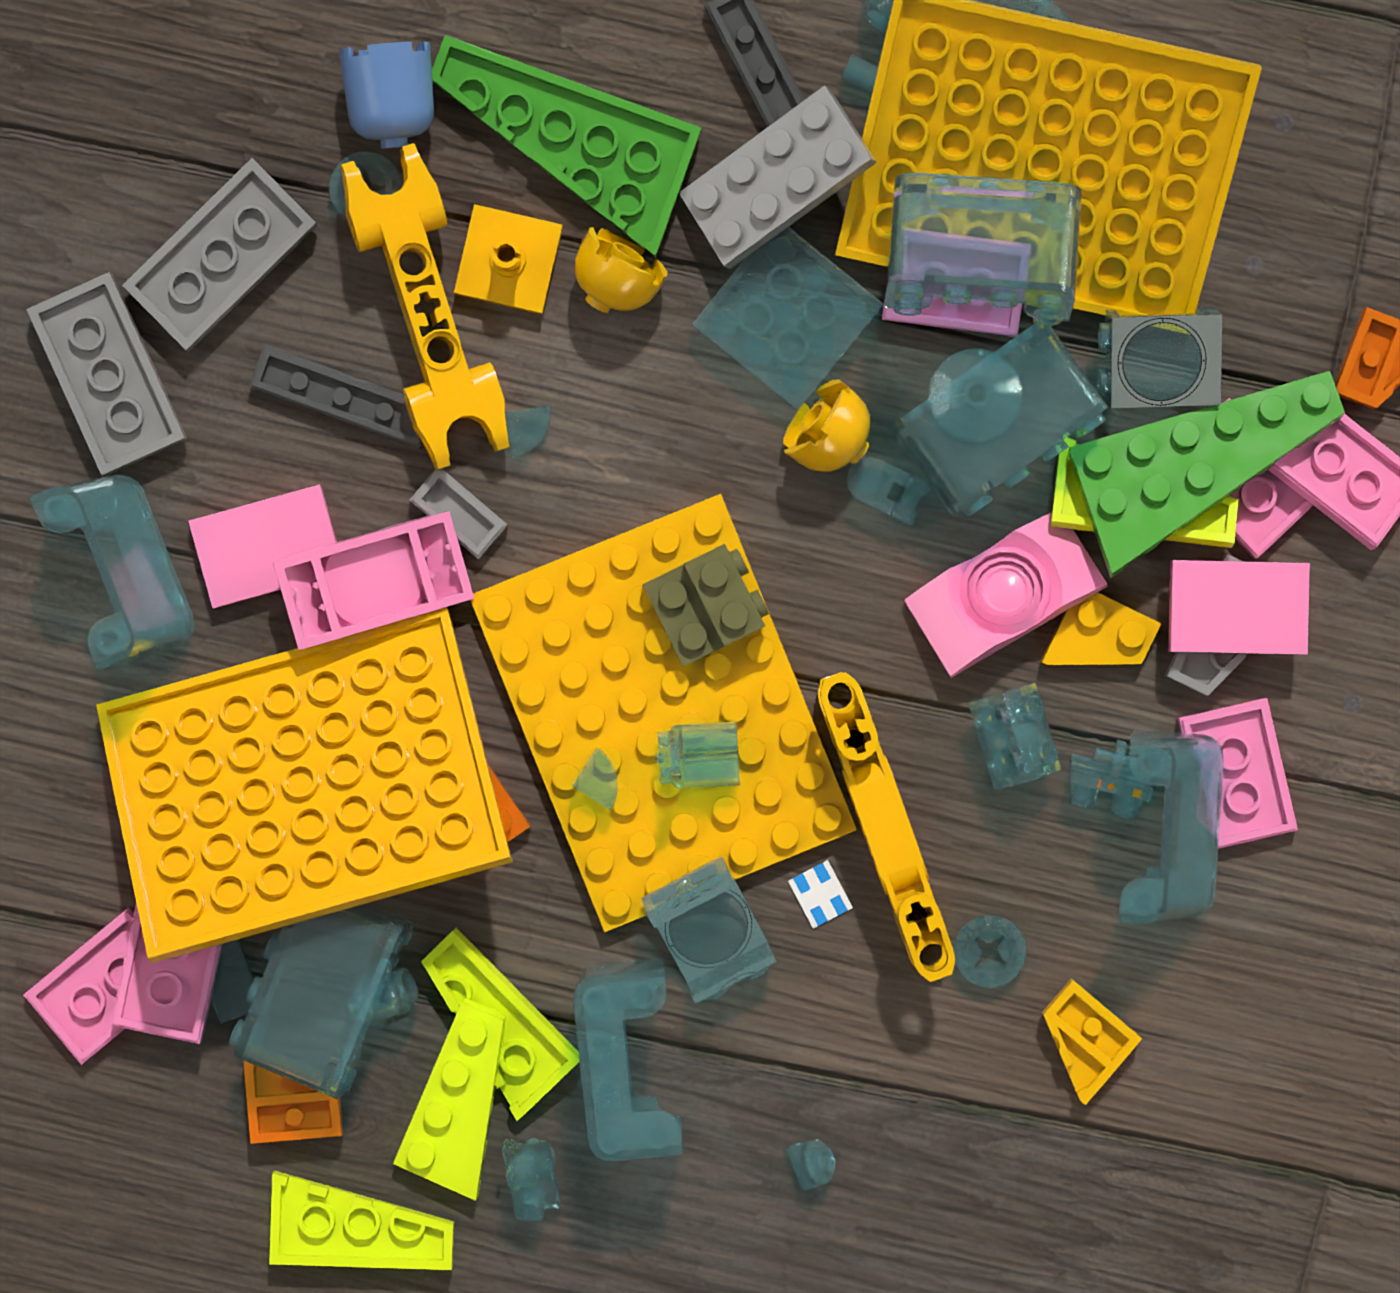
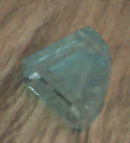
M550 405L505 412L513 458L529 453L543 440L550 424Z
M596 747L572 786L611 810L618 791L617 774L609 757Z

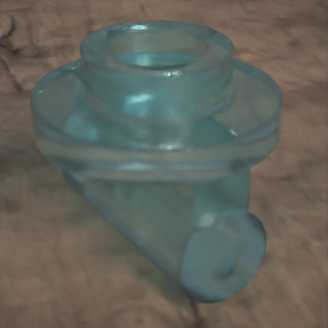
M819 1139L804 1143L801 1141L786 1147L802 1191L830 1182L835 1169V1157L831 1149Z

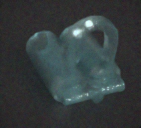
M736 722L674 725L670 731L658 732L659 753L655 755L657 757L656 763L659 762L660 784H673L678 789L740 786Z

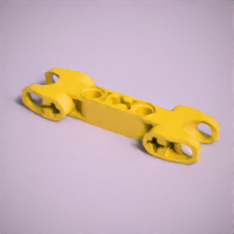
M413 143L402 146V149H400L404 183L401 189L392 195H380L370 190L354 161L341 164L340 171L345 195V215L358 251L363 252L382 246L424 378L423 383L403 388L404 400L413 429L420 437L435 469L438 470L450 466L447 431L452 422L458 418H470L480 423L495 452L508 448L510 445L505 419V400L493 365L488 362L468 369L426 235L427 232L447 227V218L437 184L428 172ZM405 252L416 253L423 263L422 272L418 275L406 274L400 267L399 259L401 254ZM420 296H423L426 302H434L436 305V309L430 313L432 326L434 327L441 322L444 328L434 330L424 337L421 335L420 330H424L429 326L426 315L424 313L416 314L414 306L420 302ZM440 339L448 344L450 357L446 363L439 364L430 359L427 347L431 340Z
M839 672L822 678L817 690L818 702L833 745L839 756L848 792L885 895H888L908 957L921 976L929 982L952 975L955 965L954 950L941 912L933 897L928 882V873L893 773L878 741L877 731L862 689L858 682L846 672ZM842 682L849 687L852 697L847 706L836 709L829 703L828 693L833 685ZM852 730L861 732L864 736V739L860 740V747L854 748L846 742ZM917 902L924 908L920 911V920H913L907 915L912 912V903ZM929 944L940 945L941 956L937 962L928 965L921 963L920 954L924 947Z

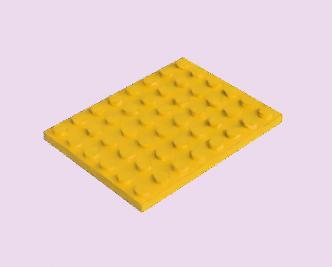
M893 0L862 135V140L877 163L851 182L835 255L889 267L894 228L1030 245L1031 249L1023 295L1025 298L1115 318L1194 316L1262 67L1259 64L972 0ZM1160 323L1151 325L1190 334L1185 329L1173 324Z
M721 494L473 593L475 599L470 600L604 932L649 915L650 913L642 897L723 856L734 879H738L857 830L770 614L762 617L765 627L682 666L642 585L725 544L729 552L737 548L744 560L749 573L742 576L748 592L751 593L758 590L763 599ZM711 889L696 891L686 896L683 900H686L688 898H691L693 896H696Z
M447 607L302 650L296 648L96 704L147 957L152 963L512 863L460 651Z

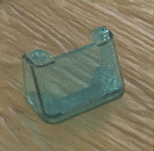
M119 474L53 487L29 496L42 526L49 531L57 533L71 532L81 528L115 611V614L96 622L89 631V650L98 671L118 670L188 641L193 634L195 625L193 614L145 492L138 481L132 477Z
M1134 729L1130 737V770L1135 778L1142 783L1165 786L1160 867L1148 866L1145 877L1135 878L1123 888L1120 898L1119 923L1150 924L1199 916L1209 910L1215 898L1224 769L1223 749L1216 739L1205 734Z

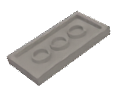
M824 85L680 191L679 194L723 266L731 269L877 162L831 89Z
M251 158L122 286L189 352L318 224Z
M105 273L26 309L102 476H107L187 439L112 273Z

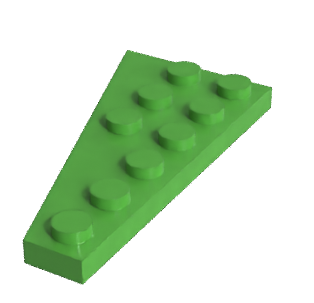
M444 35L432 69L433 83L656 258L702 128Z
M1331 372L1320 373L1225 401L1221 405L1208 406L1069 447L1068 455L1110 578L1124 570L1125 566L1141 555H1145L1153 550L1180 528L1183 529L1235 493L1243 484L1256 475H1261L1271 468L1275 462L1292 450L1300 448L1340 420L1345 410Z

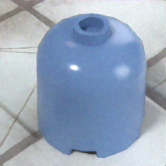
M412 42L367 45V50H359L358 56H354L353 48L351 47L339 50L350 125L363 138L380 140L381 149L402 148V146L408 145V138L424 133L433 121L434 97L430 42H420V44H417V51H413Z

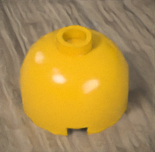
M591 227L577 251L574 273L578 284L588 294L585 298L587 303L601 312L609 313L611 308L624 312L639 309L649 303L667 278L668 271L658 259H655L652 265L645 261L641 256L645 250L633 241L604 228H601L596 235L594 227Z
M840 379L830 380L815 391L821 398L815 402L811 409H809L806 403L799 408L783 438V444L788 447V449L784 450L787 455L806 468L821 472L838 470L849 462L851 464L857 463L865 455L869 447V442L866 440L870 433V414L866 404Z

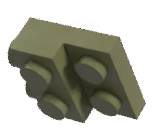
M723 544L642 584L682 666L765 627L762 617L768 615L769 612L758 590L751 593L748 592L742 576L748 574L749 571L737 548L729 552L726 545Z

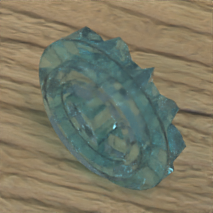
M365 151L351 154L339 162L330 178L329 193L334 207L343 217L346 218L344 187L340 171L341 164L354 161L360 170L362 178V170H366V175L372 184L385 186V188H379V191L374 192L380 195H392L401 189L402 181L391 161L380 154Z
M998 915L977 916L962 926L954 942L955 963L961 974L971 983L986 988L1000 987L1011 982L1022 970L1026 960V943L1020 930L1011 921ZM1003 935L1004 937L999 941L1000 945L997 951L1005 963L1001 965L998 961L995 962L988 958L985 962L981 961L976 966L982 951L975 939L978 937L981 941L985 940L987 943H992Z

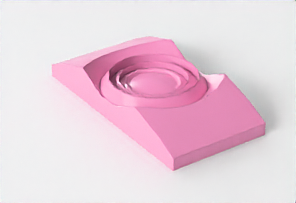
M450 511L399 523L368 534L323 545L273 561L298 650L475 599Z
M1052 513L1014 530L994 546L974 558L949 568L904 600L950 678L1107 587V582L1073 529L1050 526Z

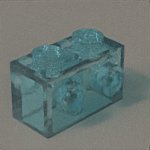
M1036 682L1003 690L968 702L994 790L1027 783L1061 770L1057 748L1050 733L1044 713V705L1039 696Z

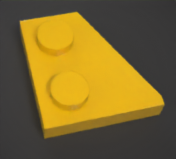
M1097 592L1064 612L1040 662L1045 665L1142 664L1161 623Z
M1072 978L1042 1011L1078 1098L1085 1105L1142 1040L1141 1036Z

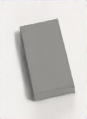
M442 468L435 469L409 499L427 516L450 511L458 542L477 559L482 557L508 526V524Z

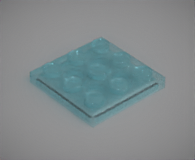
M787 227L743 260L692 323V326L798 411L884 304L790 227Z

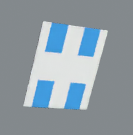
M828 860L788 881L813 929L853 908Z

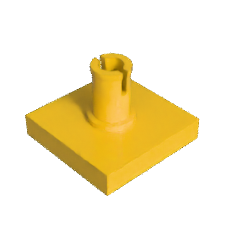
M474 204L454 294L543 315L563 225Z

